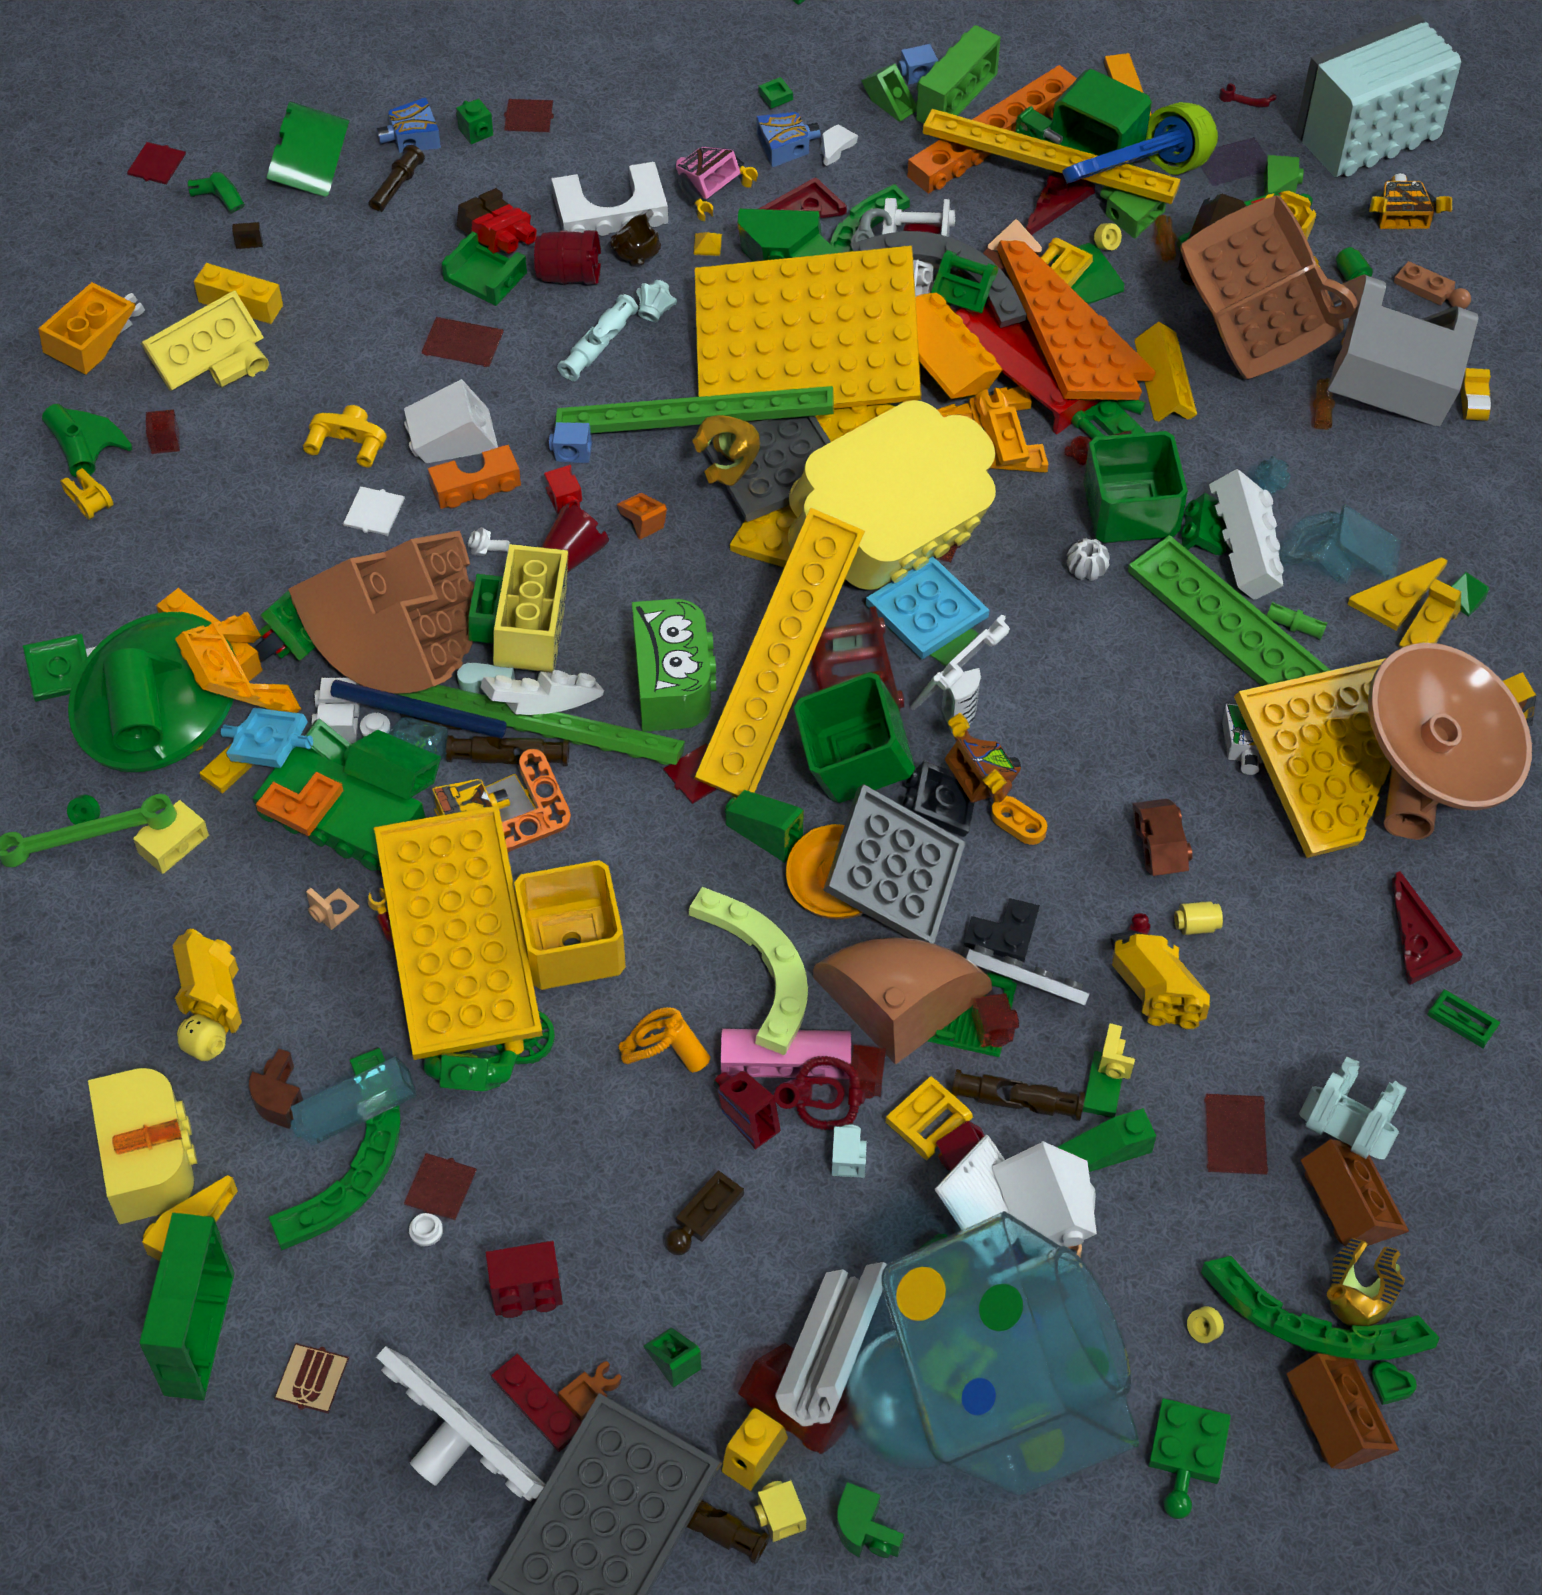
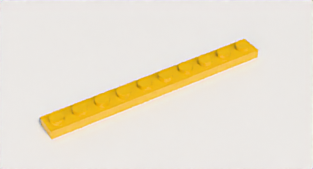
M935 109L931 110L923 125V134L1060 173L1069 166L1098 156ZM1129 164L1083 178L1084 180L1168 204L1173 203L1181 181L1179 178Z

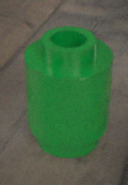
M1353 247L1343 249L1336 257L1337 268L1346 281L1361 275L1371 277L1373 274L1372 268L1363 255Z

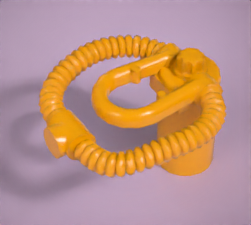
M671 1007L660 1008L646 1015L640 1020L625 1041L619 1043V1049L622 1053L621 1059L624 1064L653 1057L657 1053L660 1054V1051L663 1052L670 1045L692 1073L703 1069L711 1058L683 1019L681 1012ZM663 1017H670V1018L658 1020V1019L663 1018ZM665 1027L663 1032L656 1035L652 1033L650 1037L643 1039L648 1032ZM657 1043V1045H654V1047L652 1046V1047H649V1048H646V1049H643V1050L634 1052L637 1045H638L639 1047H646V1046H649V1045H651V1044Z

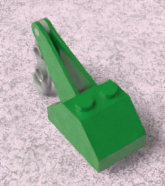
M739 208L737 224L741 249L753 262L839 253L822 237L819 211ZM880 208L866 211L862 215L860 225L853 235L851 243L874 237L870 227L871 220L874 217H883L887 225L891 226L892 218L889 213Z

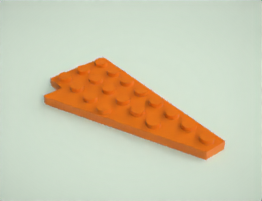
M1000 240L996 249L1023 305L1063 398L1139 400L1142 390L1137 381H1152L1156 374L1155 370L1108 325V320L1105 317L1098 315L1024 241Z

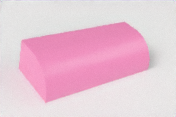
M722 1028L721 1073L727 1072L731 1077L740 1071H745L751 1077L796 1078V1074L799 1073L801 1066L807 1060L810 1061L811 1058H817L818 1056H831L851 1064V1031L799 1030L786 1055H782L755 1044L756 1036L760 1029ZM831 1065L815 1067L807 1075L808 1077L850 1079L845 1071Z

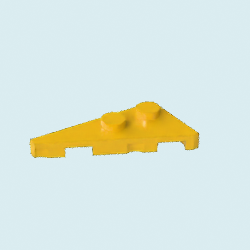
M1442 557L1357 593L1349 598L1348 605L1397 631L1427 592L1434 579H1437L1446 567L1448 560Z

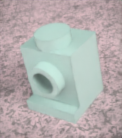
M856 1125L834 1127L832 1176L865 1178L867 1141L860 1140V1127Z

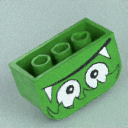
M683 599L632 602L642 731L685 729L700 724L706 719L711 710V692L717 691L715 656H713V634L706 631L703 612L694 603Z

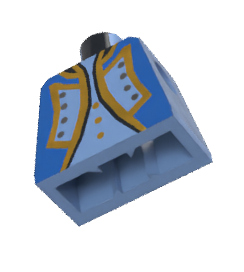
M427 98L391 109L388 112L390 125L376 128L380 144L395 140L399 153L403 152L406 145H414L420 150L441 148L439 130Z
M796 112L757 116V136L772 167L809 154V140L817 139L821 136L817 122L804 125L799 113Z

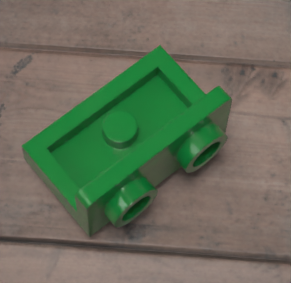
M1207 493L1202 494L1196 500H1191L1186 506L1185 525L1181 533L1183 537L1182 546L1189 550L1197 544L1212 554L1221 556L1226 552L1227 542L1224 540L1222 531L1227 529L1223 517L1217 515L1215 505L1220 503L1219 500Z

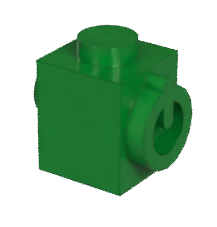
M479 98L471 102L464 101L461 106L456 107L459 130L470 144L493 136L491 113Z

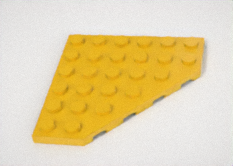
M1386 658L1242 690L1234 696L1306 858L1356 846L1364 839L1365 828L1369 818L1372 817L1379 798L1378 793L1386 780L1391 766L1374 735L1368 710V695L1372 678Z

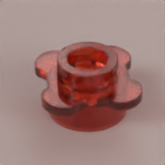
M1085 436L1075 437L1071 442V446L1065 448V455L1076 459L1078 464L1085 465L1088 455L1087 443H1090L1092 440Z

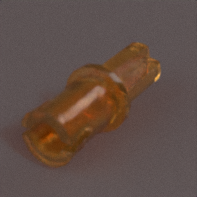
M1160 215L1155 220L1157 230L1155 240L1157 245H1159L1162 260L1168 262L1176 257L1174 243L1177 238L1175 232H1173L1172 218Z
M1320 378L1317 381L1316 399L1313 401V408L1315 409L1314 427L1316 429L1329 430V428H1332V410L1335 407V401L1332 399V392L1328 391L1329 378Z
M175 1118L174 1120L152 1126L143 1124L141 1129L114 1135L112 1143L115 1153L121 1155L144 1148L153 1150L152 1146L178 1139L181 1140L182 1134L178 1119Z

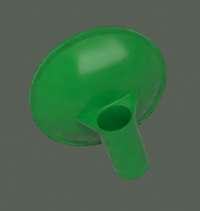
M185 612L150 614L121 626L93 649L75 677L68 704V717L73 736L88 756L102 766L121 772H146L174 764L192 754L208 741L228 715L234 699L201 688L196 682L188 662L181 655V649L175 638L183 631L203 625L207 627L211 624L210 621ZM226 640L227 643L229 644V646H230V648H231L233 654L235 655V652H234V650H233L232 645L230 644V642H229L228 640Z

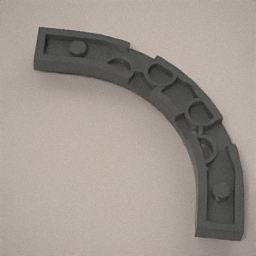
M893 232L850 244V252L912 246L913 260L928 258L936 260L935 263L941 264L944 253L950 250L956 252L957 256L984 265L988 263L996 265L987 256L968 244L944 235L929 232ZM954 266L951 268L956 272L958 270L962 271L970 277L971 281L981 282L982 275ZM998 267V273L992 282L987 302L1000 328L1025 321L1027 314L1011 282Z

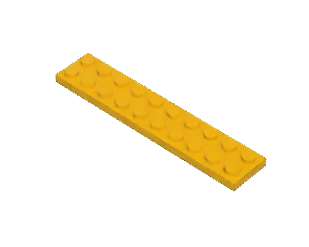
M810 507L694 779L735 797H738L744 790L755 793L865 533L864 530Z

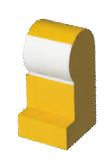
M1465 369L1460 389L1464 420L1488 421L1491 407L1489 389L1490 369Z

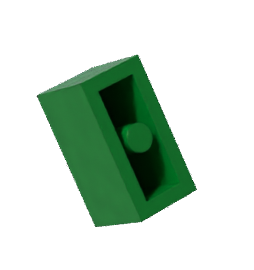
M476 575L469 612V641L494 643V626L503 576Z

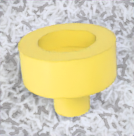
M1103 223L1098 226L1094 233L1095 243L1101 250H1115L1121 243V230L1116 224Z
M1204 1306L1189 1315L1187 1328L1190 1335L1196 1341L1209 1343L1221 1336L1224 1323L1217 1310Z

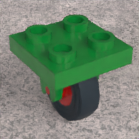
M289 590L261 614V617L267 624L259 630L263 639L253 647L258 651L260 662L266 660L273 653H276L282 659L291 651L300 661L316 647L307 634L292 603Z

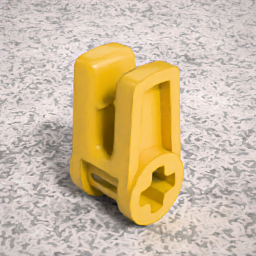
M83 468L76 472L77 479L83 490L79 489L75 482L69 478L60 480L64 492L88 520L92 519L94 514L105 507L109 509L114 505L111 496L104 486L96 482Z

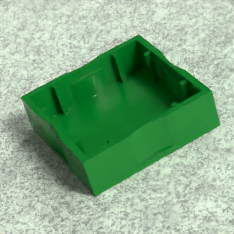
M172 1213L139 1342L164 1396L205 1401L235 1274L229 1256L224 1251L222 1238L214 1217Z

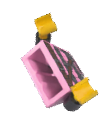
M701 147L687 158L680 157L676 162L679 186L690 203L698 207L697 217L701 221L706 219L704 212H708L713 217V205L710 202L702 201L703 198L708 199L739 174L742 175L741 184L744 187H751L752 180L757 181L758 177L755 168H745L744 163L734 154V151L726 148Z

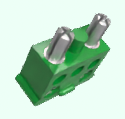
M1032 106L1017 116L1016 133L1055 144H1060L1063 141V136L1052 130L1053 121L1035 111Z

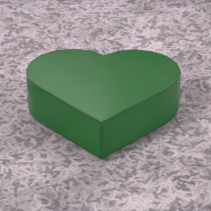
M1380 1362L1372 1370L1371 1379L1382 1405L1407 1399L1416 1390L1417 1383L1414 1376L1404 1370L1398 1371L1392 1363Z

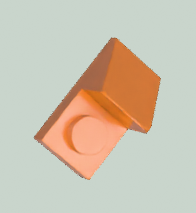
M639 493L617 504L620 514L632 520L639 539L664 528L667 512L665 504L643 493Z

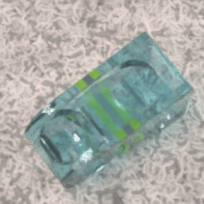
M404 717L388 733L441 756V760L446 755L447 727Z

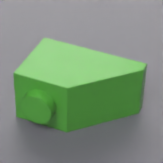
M895 63L880 68L861 80L871 101L900 122L917 111L915 109L916 103Z
M1267 156L1264 171V195L1277 191L1296 193L1297 184H1302L1304 169L1299 168V157Z

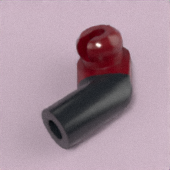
M1135 914L1132 917V924L1127 932L1110 935L1113 950L1115 942L1122 939V944L1129 942V936L1135 934L1148 935L1151 925L1148 923L1149 918L1146 914Z

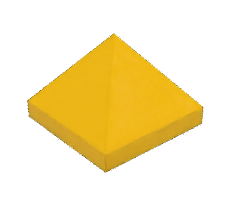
M710 232L695 233L694 255L720 256L722 234Z

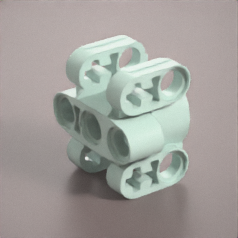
M1346 1057L1338 1073H1332L1324 1088L1317 1086L1311 1088L1299 1115L1307 1121L1306 1127L1320 1135L1324 1131L1352 1146L1351 1152L1365 1159L1368 1155L1378 1159H1385L1399 1133L1398 1129L1390 1124V1121L1407 1088L1397 1081H1394L1393 1084L1389 1082L1385 1092H1381L1373 1110L1347 1097L1358 1075L1360 1066H1358L1359 1061Z

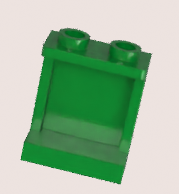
M472 231L466 238L460 241L458 247L450 255L444 258L442 262L444 281L497 306L527 274L526 256L516 252L509 259L497 252L492 253L488 248L479 244L478 234Z

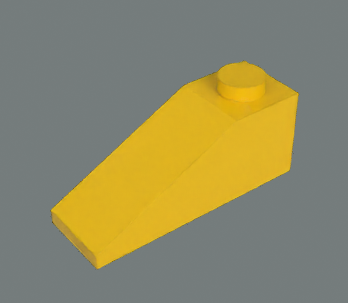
M227 1175L161 1214L156 1223L150 1224L144 1233L142 1243L147 1255L160 1261L172 1213L214 1217L215 1222H217L238 1192L234 1179Z

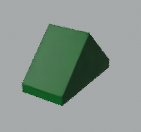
M673 1328L668 1329L643 1346L673 1388L702 1369L701 1351L698 1345Z

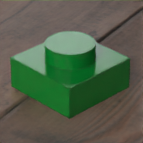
M781 77L758 85V93L771 109L793 100V91Z

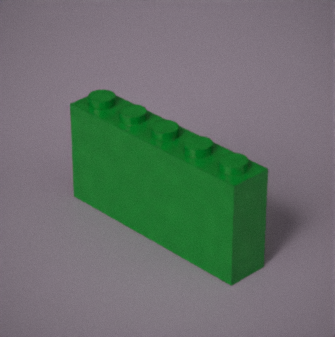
M302 747L293 748L282 767H275L254 795L255 806L273 782L297 794L302 791L316 772L341 783L344 791L308 837L318 846L323 847L327 845L333 848L343 858L349 859L352 857L360 861L364 867L371 871H381L374 827L426 818L422 802L414 798L406 800L343 772L344 766ZM257 810V814L267 822H273L274 820L281 823ZM283 824L284 828H285L287 831H289L290 833H292V834L301 833V832H299V831H297V830H295V829H293V828H291V827H289V826Z

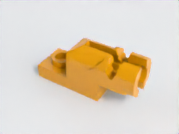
M995 388V394L991 397L987 389L979 392L974 397L978 413H980L982 427L994 444L1001 466L1028 461L1030 454L1015 406H1008L1006 397L1000 388Z

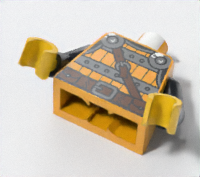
M1396 174L1391 178V181L1384 183L1383 191H1378L1371 198L1368 209L1371 213H1380L1379 229H1429L1434 213L1452 212V197L1440 196L1435 198L1426 191L1422 182L1407 181L1406 175Z

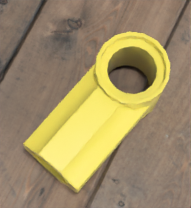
M244 341L235 348L234 354L209 366V370L218 386L223 387L247 374L254 377L256 373L266 371L269 361L254 342Z

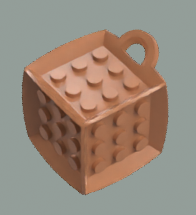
M1278 195L1253 203L1223 217L1189 238L1180 246L1190 277L1210 309L1226 350L1244 379H1250L1284 366L1325 344L1343 331V319L1351 317L1357 307V299L1354 294L1344 285L1328 279L1322 269L1316 264L1309 243L1298 221L1284 200ZM1327 290L1340 297L1342 301L1340 306H1334Z

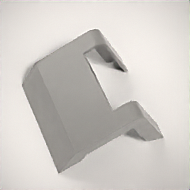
M1361 275L1343 283L1342 285L1347 287L1356 297L1357 307L1349 318L1342 349L1335 361L1328 391L1426 424L1441 426L1461 389L1478 323V314L1454 306L1426 318L1418 319L1382 306L1386 290V283L1382 280ZM1329 291L1334 305L1342 302L1338 295Z

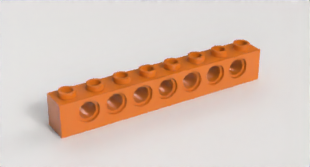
M1058 65L972 120L1015 132L1017 116L1030 106L1045 117L1053 118L1055 102L1077 78ZM940 139L908 159L907 177L929 194L935 189L943 188L954 177L962 176L973 165L981 164L992 153Z

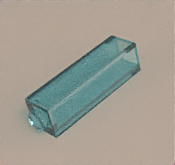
M395 1056L291 1106L294 1118L291 1120V1126L295 1135L298 1138L302 1137L310 1145H316L416 1097L417 1094L410 1071Z

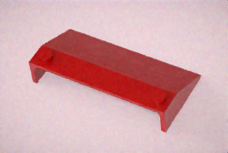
M988 302L985 303L982 313L966 308H961L955 312L962 318L964 325L970 332L979 338L982 346L996 358V362L1003 369L1002 372L1054 413L1053 432L1056 435L1072 424L1071 419L1075 413L1080 410L1086 411L1103 401L1100 399L1063 398L1032 326L1026 321L1000 328Z

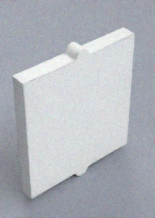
M360 486L343 525L363 530L364 533L369 531L388 536L405 497L385 492L384 489L379 491Z

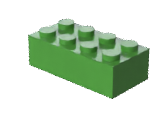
M974 25L967 33L965 32L959 42L954 47H950L940 61L935 62L930 72L919 79L917 83L918 100L915 106L917 110L916 120L924 124L932 109L958 116L997 75L1001 37L977 25Z

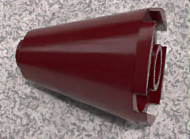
M566 503L561 508L540 548L567 550L568 573L604 548L609 542V538L605 531L601 534L598 532L596 526L599 523L587 512L576 505L569 508V503Z

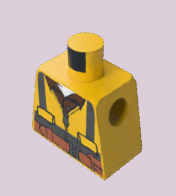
M480 779L432 788L435 806L440 816L497 805L499 810L510 806L505 789L488 794L483 781Z

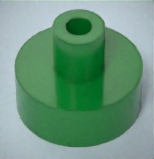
M86 794L79 795L68 803L67 815L75 825L99 818L100 806L92 796Z

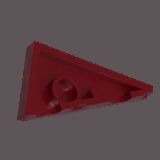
M1054 171L1047 180V186L1043 189L1037 201L1034 213H1031L1028 219L1026 230L1033 235L1094 194L1096 185L1084 179L1067 184L1063 173Z

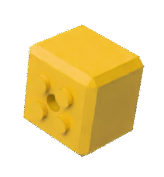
M597 860L525 873L514 882L532 981L535 987L543 990L618 976L626 967L623 929L607 864ZM570 938H576L581 942L568 946L564 945V942Z

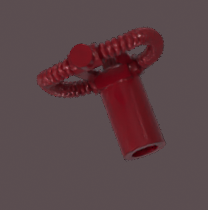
M818 1056L817 1058H811L810 1061L807 1060L801 1066L795 1079L780 1084L775 1089L774 1096L777 1105L781 1108H797L798 1116H800L801 1120L803 1119L804 1123L806 1122V1125L821 1130H834V1127L853 1124V1121L856 1120L859 1106L864 1104L865 1091H862L860 1088V1078L857 1077L858 1073H856L857 1070L854 1069V1066H851V1064L844 1060L835 1059V1057ZM821 1065H831L832 1067L840 1068L848 1074L851 1081L850 1084H852L851 1088H849L848 1097L850 1109L844 1118L834 1121H823L815 1119L808 1114L805 1106L831 1110L840 1106L845 1096L844 1088L837 1079L831 1077H808L807 1075L811 1069ZM813 1084H819L820 1086L824 1084L833 1085L838 1094L836 1100L832 1103H825L822 1099L818 1101L812 1100Z

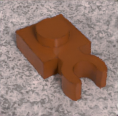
M608 1361L601 1363L597 1367L594 1377L591 1378L584 1371L558 1392L559 1399L581 1422L599 1393L607 1397L604 1391H613L621 1384L622 1376L620 1374L616 1375L613 1379L603 1377V1374L607 1373L610 1368Z

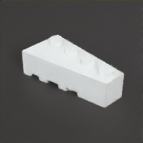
M1238 469L1210 483L1211 493L1217 494L1220 502L1215 505L1217 515L1223 517L1227 527L1222 532L1224 540L1233 551V553L1229 554L1238 588L1252 599H1258L1284 586L1282 579L1284 570L1279 559L1278 550H1280V544L1276 538L1275 527L1277 523L1272 512L1273 498L1267 490L1260 488Z

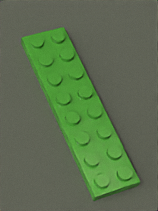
M1170 535L1129 564L1128 572L1261 686L1331 671Z

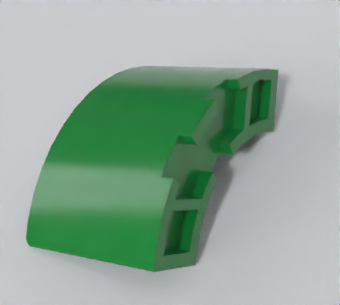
M289 101L279 132V137L283 138L282 144H276L266 179L324 197L328 196L350 120Z

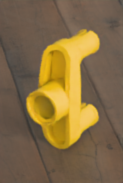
M348 405L344 408L342 414L318 413L314 415L309 425L310 432L303 444V449L310 455H318L326 437L342 440L344 438L353 439V442L362 444L356 457L357 463L369 468L373 465L378 450L383 448L387 436L380 427L367 421L368 415L364 409L355 405Z

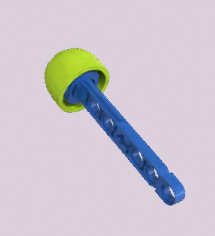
M1183 102L1171 104L1156 110L1149 117L1146 141L1081 161L1062 170V173L1068 184L1149 157L1153 163L1169 174H1181L1196 169L1207 162L1217 145L1218 131L1211 114L1202 106ZM1162 158H1163L1164 160H1166L1167 162H1173V163H1175L1176 165H1178V167H1177V166H1169V165L1165 164V163L1163 162Z

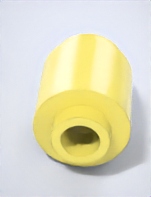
M1211 901L1180 904L1179 910L1175 911L1174 922L1176 929H1181L1183 935L1213 933L1215 929L1222 928L1223 915L1220 905L1213 904Z

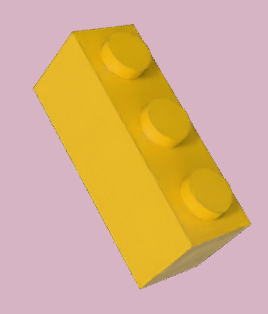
M209 263L204 265L194 280L198 302L209 305L235 290L252 319L272 324L283 307L279 284Z

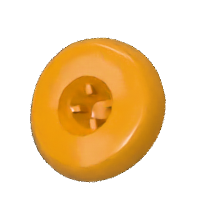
M831 824L809 831L796 842L787 860L786 878L793 897L805 910L822 918L838 920L865 914L823 891L845 825Z

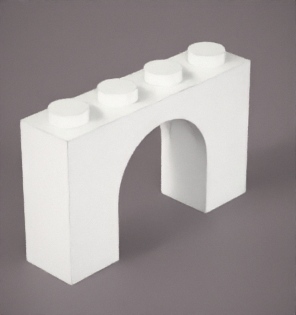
M655 162L629 166L630 186L633 196L626 203L616 207H600L590 203L582 193L578 174L552 178L553 198L562 230L570 232L596 230L599 235L605 236L609 233L619 232L634 216L647 209H651L654 213L648 221L650 226L658 227L662 224H667L668 205Z

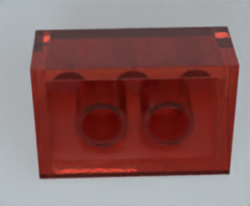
M783 1343L755 1360L738 1394L747 1401L751 1408L762 1411L780 1423L785 1431L791 1432L802 1440L806 1448L823 1454L836 1444L867 1404V1401L845 1386L830 1423L820 1424L818 1422L804 1427L780 1410L775 1396L794 1351L788 1344Z

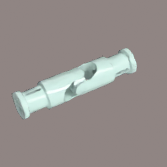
M626 294L617 297L616 304L612 308L607 309L600 316L598 324L589 329L575 344L568 358L558 363L557 369L561 376L571 381L578 380L580 372L594 362L609 344V341L624 328L626 320L638 312V305L632 297Z

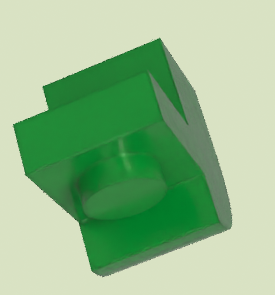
M847 1482L837 1511V1532L844 1547L857 1557H860L864 1545L870 1547L869 1550L879 1557L889 1558L892 1555L898 1558L903 1545L904 1534L874 1522L880 1506L881 1495Z

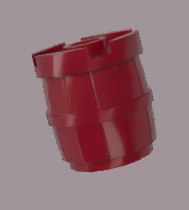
M561 230L560 232H547L537 236L534 247V265L537 278L542 279L543 282L561 283L562 285L585 282L586 285L598 284L601 263H598V254H601L598 232L596 230H585L584 232Z

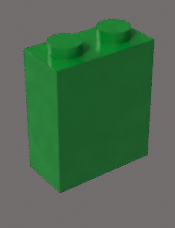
M376 730L347 747L344 753V761L346 763L343 772L409 800L434 784L441 756L383 731Z

